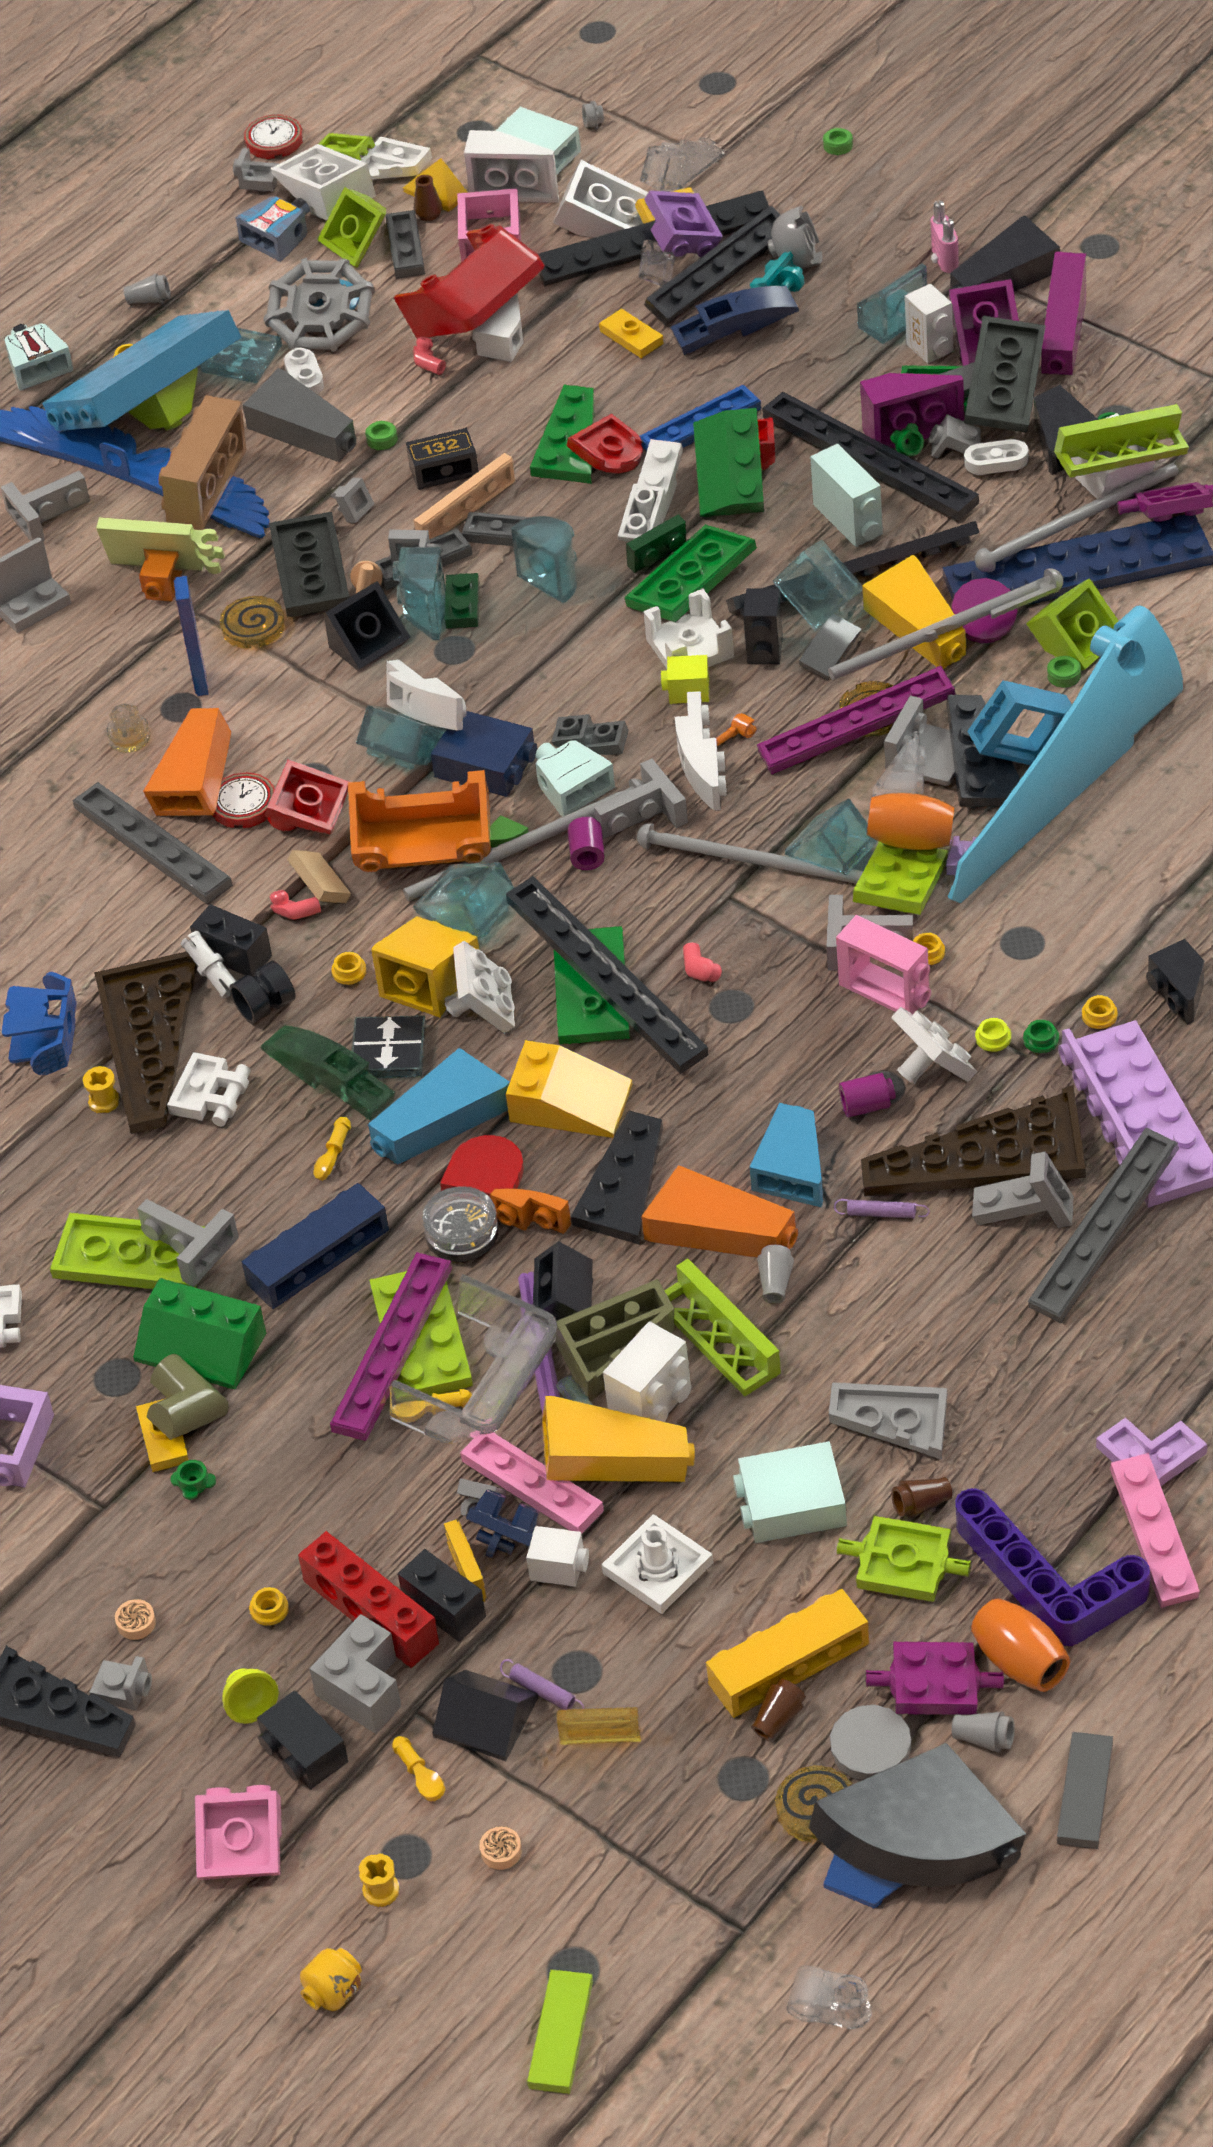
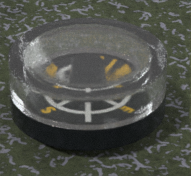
M466 1186L445 1189L434 1195L427 1202L423 1210L422 1221L426 1243L429 1249L442 1259L464 1262L479 1258L487 1253L497 1240L499 1228L495 1205L491 1198L481 1190Z

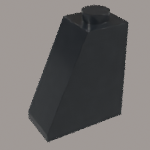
M1061 385L1034 397V423L1048 471L1052 475L1064 470V467L1054 453L1059 428L1099 420Z

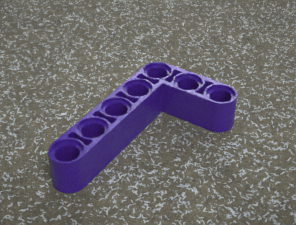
M976 1488L966 1489L958 1494L955 1500L956 1529L960 1536L1020 1604L1050 1627L1063 1646L1079 1644L1143 1605L1148 1600L1150 1595V1567L1142 1557L1136 1555L1124 1556L1071 1588L988 1494Z

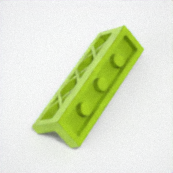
M1175 404L1060 427L1054 453L1068 476L1072 478L1184 455L1188 453L1189 446L1178 430L1182 411ZM1171 438L1175 445L1166 446L1158 443V440ZM1138 445L1146 448L1147 450L1137 452L1135 450L1129 449L1128 447ZM1109 451L1117 454V457L1108 458L1099 453ZM1080 457L1088 460V462L1074 465L1071 458Z
M689 1259L676 1265L678 1282L664 1291L670 1301L684 1294L691 1303L689 1309L674 1308V1325L744 1396H747L780 1375L779 1350ZM693 1319L709 1320L713 1324L712 1332L696 1331L692 1327ZM716 1342L732 1343L736 1347L735 1355L719 1354L715 1350ZM739 1365L753 1366L758 1369L759 1373L745 1381L738 1374Z

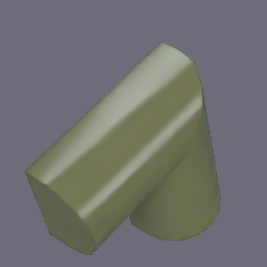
M172 1354L165 1357L154 1369L150 1383L167 1398L151 1405L146 1417L170 1440L227 1415L229 1404L226 1398L179 1355Z

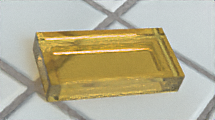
M636 1707L557 1711L560 1745L641 1742L639 1712Z

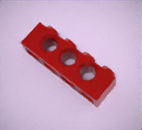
M325 1531L298 1554L304 1582L353 1622L362 1614L389 1631L392 1635L396 1657L409 1668H413L439 1645L434 1616L329 1532Z

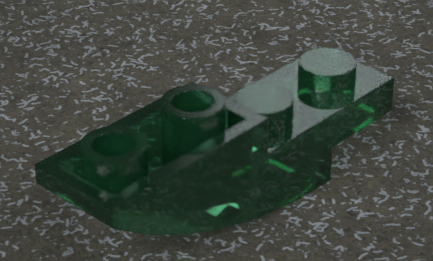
M284 1025L261 1045L262 1051L315 1089L320 1084L370 1121L394 1101L395 1091L368 1072L369 1062L323 1035L299 1027Z

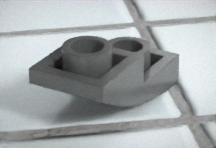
M832 614L800 658L799 665L828 681L830 678L828 668L839 664L842 657H846L862 629Z
M589 714L558 717L552 743L554 746L560 747L569 741L576 740L597 754H623L629 729L625 721L593 724Z

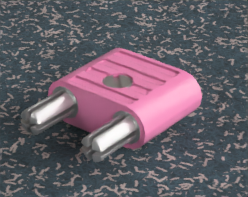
M939 200V204L937 201L934 202V216L931 217V246L933 252L931 260L933 263L938 262L943 272L951 273L959 266L958 236L954 230L953 220L945 215L944 202Z

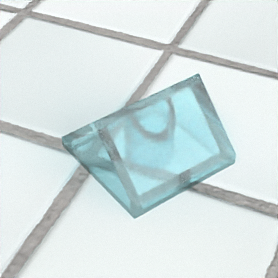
M823 540L804 550L772 581L777 588H780L784 596L815 631L824 625L832 614H837L863 592L860 582Z
M848 798L816 816L785 849V855L848 875L877 841L867 836L868 823Z

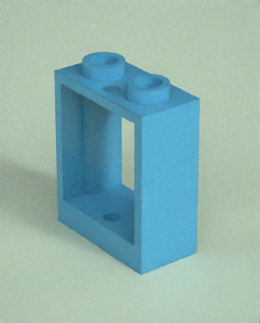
M1003 680L967 732L980 754L1031 765L1072 704L1067 695ZM1023 709L1045 714L1029 738L1007 733Z

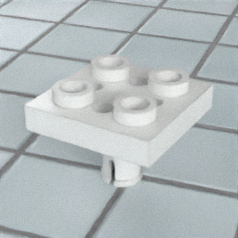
M465 941L453 947L458 991L451 996H447L444 1000L446 1001L445 1006L449 1013L454 1017H459L463 1012L471 1008L503 1033L514 1028L513 1011L515 1006L511 994L512 980L507 970L501 966L498 967L481 950H476Z
M902 1007L891 1017L918 1045L917 1049L897 1069L910 1083L915 1084L933 1062L967 1082L978 1072L968 1062L971 1058L970 1054L957 1043L952 1044L947 1039L950 1034L937 1022L934 1021L932 1023L918 1010L912 1014Z
M653 1514L602 1564V1571L611 1580L663 1614L713 1564V1555ZM676 1574V1578L670 1579L671 1576Z

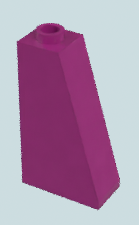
M1055 252L1045 318L1046 327L1041 351V373L1073 375L1086 307V253Z

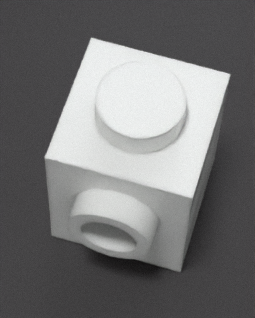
M535 1526L527 1554L530 1581L576 1587L579 1573L586 1572L589 1560V1550L583 1548L581 1532Z

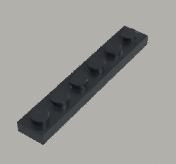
M772 206L767 208L647 297L644 306L666 326L769 249L768 240L772 239L771 229L774 221L780 214Z

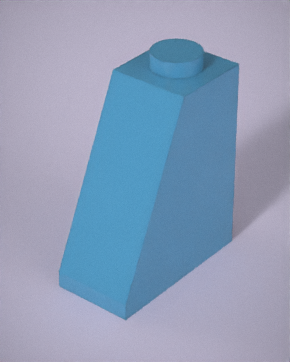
M779 1103L750 1165L752 1191L817 1207L822 1206V1177L814 1111L801 1106Z

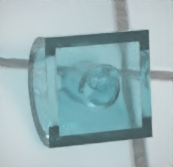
M535 516L518 522L511 527L517 576L564 604L574 595L577 588L575 571L577 555L572 545V538L574 537L573 528L565 521L548 516Z

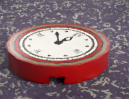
M280 114L268 115L258 118L249 124L244 133L245 144L249 148L250 153L258 158L275 159L274 155L282 154V157L288 156L295 152L303 142L302 127L297 120L290 116Z
M237 773L223 778L213 817L220 824L230 828H234V825H243V828H250L267 820L265 813L275 787L269 779L255 773Z

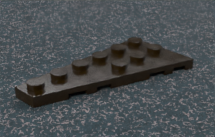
M1074 1085L1062 1088V1094L1047 1099L1043 1095L1031 1099L1030 1105L1019 1109L1005 1108L956 1125V1131L941 1136L937 1132L925 1136V1141L910 1147L899 1145L861 1159L864 1197L981 1187L1030 1176L1032 1154L1045 1151L1063 1180L1086 1178Z

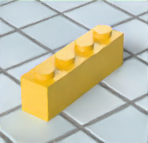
M843 1589L831 1595L821 1596L809 1607L798 1613H790L774 1626L764 1631L755 1632L746 1641L737 1646L715 1654L711 1660L706 1662L708 1685L731 1716L735 1718L763 1703L770 1685L776 1684L779 1679L788 1680L796 1685L869 1645L868 1621Z

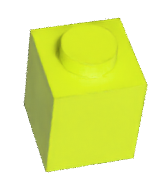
M707 655L667 657V670L661 671L662 691L668 690L669 704L688 703L687 692L701 691V702H709Z

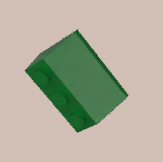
M757 408L725 410L693 422L700 517L764 512Z
M159 1278L143 1306L133 1355L134 1361L156 1367L165 1357L177 1354L207 1382L235 1390L267 1334L261 1306Z

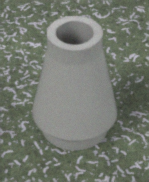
M157 273L124 287V296L128 305L134 303H164L165 299H170L171 297L167 277L165 275L159 276Z
M768 1245L761 1250V1254L757 1257L763 1290L762 1298L768 1303H781L785 1300V1292L794 1265V1258L791 1256L789 1248L782 1245Z
M1004 1712L973 1715L956 1714L952 1722L953 1739L964 1740L995 1752H1000L1002 1749L1009 1750L1013 1744L1015 1734L1013 1717L1005 1716Z

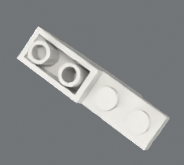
M650 440L638 483L633 484L618 533V540L631 541L663 523L677 485L675 476L683 452L681 443Z
M400 660L387 661V705L406 716L427 724L452 730H463L466 704L462 696L438 678L423 679Z
M701 691L687 692L688 716L675 717L680 762L689 783L699 797L714 811L721 810L720 796H727L725 775L719 776V772H725L724 751L717 752L716 738H710L709 728L703 729V725H710L709 708L708 705H702Z

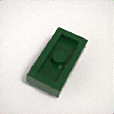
M676 515L626 543L627 566L636 573L679 549L686 542V521L681 516Z
M478 573L446 575V629L479 627L480 581Z

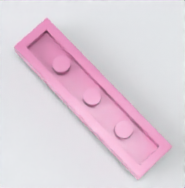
M486 1427L460 1452L462 1462L570 1531H577L582 1534L604 1512L602 1501L570 1481L546 1480L544 1464Z
M1149 1453L1112 1462L1110 1471L1141 1556L1150 1567V1580L1160 1607L1163 1608L1199 1598L1200 1590Z

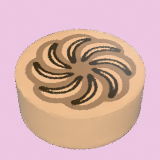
M143 1600L127 1601L117 1609L115 1614V1622L119 1633L130 1640L145 1638L154 1630L156 1625L152 1606Z
M495 1827L488 1830L480 1840V1852L483 1862L490 1868L504 1870L514 1866L522 1854L518 1834L507 1827Z

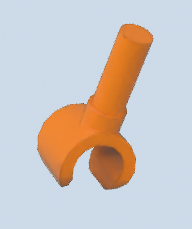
M737 714L732 720L731 727L716 737L717 747L738 733L746 738L752 737L757 730L756 726L752 725L755 720L745 714Z

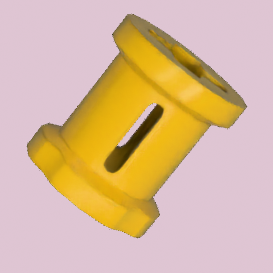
M94 1067L88 1070L83 1077L84 1088L89 1092V1107L96 1113H109L119 1106V1093L113 1087L115 1076L112 1070L107 1067Z
M384 1854L368 1855L359 1865V1877L363 1883L362 1892L364 1898L370 1905L375 1907L390 1905L397 1899L400 1890L398 1881L395 1878L393 1860Z

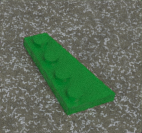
M563 385L530 465L531 477L592 484V466L567 447V441L569 437L594 423V388Z

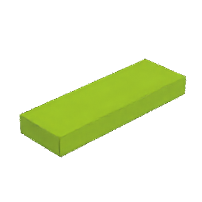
M551 1969L527 2080L528 2089L565 2094L571 2093L593 1985L592 1974Z

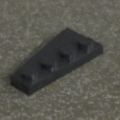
M948 695L946 706L959 807H1001L1020 781L1012 761L980 754L967 732L986 705L982 695Z
M630 1110L627 1112L571 1215L572 1226L640 1245L642 1235L641 1216L647 1209L648 1193L651 1191L652 1173L654 1165H656L663 1131L662 1119Z
M7 1645L0 1656V1725L121 1757L136 1726L134 1716L94 1694L88 1695L77 1689L75 1683L66 1678L62 1680L47 1672L43 1665L34 1660L31 1662L25 1660L18 1655L16 1650Z

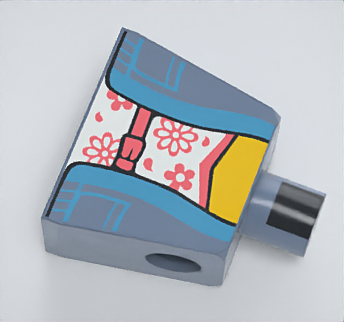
M272 196L235 217L239 240L281 262L307 235L305 215L310 211L307 202L302 198H297L290 204L276 196Z

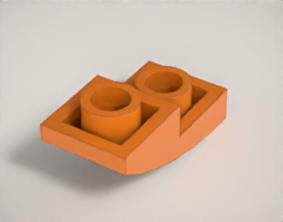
M494 1189L490 1194L494 1214H496L495 1217L504 1225H512L525 1231L531 1222L534 1221L545 1229H553L562 1234L571 1226L569 1203L567 1200L557 1196L524 1189Z

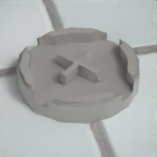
M878 1705L858 1706L845 1712L834 1723L830 1734L831 1753L841 1771L852 1778L864 1780L908 1760L911 1752L910 1730L902 1716L895 1714L890 1708Z

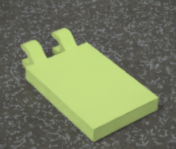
M101 517L98 519L96 529L108 559L112 564L143 566L145 561L143 549L177 551L179 555L175 565L177 569L203 570V567H205L211 574L221 573L220 564L211 561L216 558L224 559L223 549L205 544L208 541H218V535L214 529L194 530L192 524Z

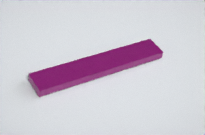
M939 666L756 744L758 753L772 775L894 723L910 696L923 699V710L946 701L948 695H956L955 688L943 668Z
M416 1252L330 1422L331 1432L367 1441L452 1270L450 1260Z

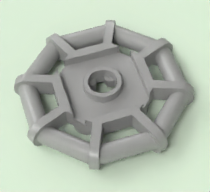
M303 258L300 264L277 281L272 280L268 286L270 295L267 314L263 319L266 327L272 328L288 344L290 350L295 348L331 349L334 352L338 350L337 347L361 329H367L370 325L371 297L375 292V288L371 282H367L350 265V261L341 258L339 261H326ZM312 272H314V273H331V274H312ZM306 275L304 278H302L303 283L300 284L298 287L296 284L290 286L298 279ZM341 277H345L353 286H343L339 280ZM287 296V307L280 309L281 297ZM359 297L358 310L349 309L351 299ZM318 299H323L324 305L320 307L311 305L317 303ZM291 319L297 328L292 332L282 321ZM344 320L351 321L348 325H346L344 328H342L340 331L333 335L332 331L339 329L342 326ZM306 332H325L327 337L304 336Z

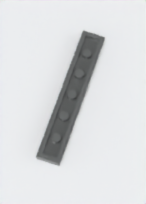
M99 782L73 799L76 810L207 905L233 886L230 876Z
M1149 1128L1144 1129L1029 1298V1308L1059 1323L1063 1322L1179 1150L1178 1142Z

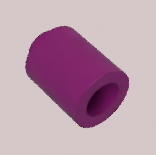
M580 817L573 820L568 826L571 864L580 870L596 869L603 864L605 859L602 826L598 820L592 817Z
M882 1072L840 1082L838 1085L842 1107L847 1118L890 1108V1100L896 1098L891 1078L885 1079Z

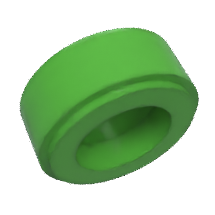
M834 128L827 131L823 136L824 150L832 155L848 153L853 148L852 133L843 128Z
M388 421L374 422L365 430L367 445L375 450L389 449L396 444L398 439L395 425Z
M1059 656L1052 659L1047 665L1048 681L1052 685L1061 688L1074 686L1081 678V665L1079 661L1070 656Z

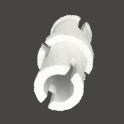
M199 931L192 932L188 935L191 940L188 941L184 938L181 946L185 948L199 966L197 971L200 975L206 976L220 993L222 999L231 995L229 990L230 984L236 980L222 964L224 959L221 955L215 954Z

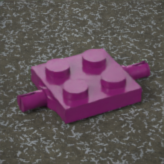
M1198 482L1171 486L1134 493L1135 499L1117 502L1120 515L1138 511L1139 513L1143 512L1148 518H1152L1153 521H1165L1171 519L1172 514L1184 512L1185 515H1198L1204 513V508L1213 507V485H1201Z
M893 1641V1662L890 1666V1671L866 1670L865 1677L866 1687H890V1691L895 1698V1714L973 1715L977 1714L979 1688H1004V1673L1002 1671L979 1672V1668L975 1663L973 1642Z

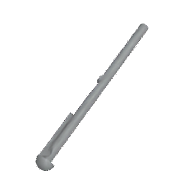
M1174 463L1164 466L996 548L992 552L986 548H981L975 555V565L982 572H992L995 570L996 562L1114 506L1118 501H1124L1134 496V493L1142 492L1177 475L1178 467Z
M1045 569L1044 577L832 666L828 668L829 676L832 680L839 679L923 642L936 640L940 634L959 628L989 614L993 619L1049 594L1057 593L1063 586V577L1056 569Z
M630 779L628 789L612 794L491 849L490 854L480 862L468 863L464 861L403 889V893L407 901H412L568 830L569 824L577 818H595V806L645 783L640 779Z
M652 823L643 825L637 833L639 845L647 850L651 847V844H657L857 884L863 871L670 833H658L654 831V824Z

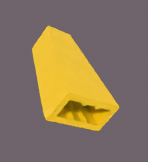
M914 555L862 585L864 610L899 638L955 615ZM961 626L938 635L936 640L923 642L912 648L934 666H941L944 669L966 655L965 629Z
M545 1396L542 1429L546 1480L685 1482L687 1467L694 1466L695 1447L694 1443H688L686 1427L556 1396Z

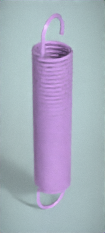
M839 1199L834 1203V1210L838 1214L843 1215L845 1213H840L836 1210V1204L839 1201H847V1214L850 1216L914 1219L916 1206H923L928 1210L926 1215H919L918 1217H926L930 1212L927 1206L917 1205L914 1202Z
M509 1659L502 1661L500 1671L505 1677L530 1691L538 1693L540 1697L567 1712H573L576 1715L584 1713V1705L576 1699L575 1695L520 1664H515L509 1676H507L502 1671V1664L505 1661L511 1663L513 1661ZM575 1701L582 1705V1713L578 1714L570 1710Z

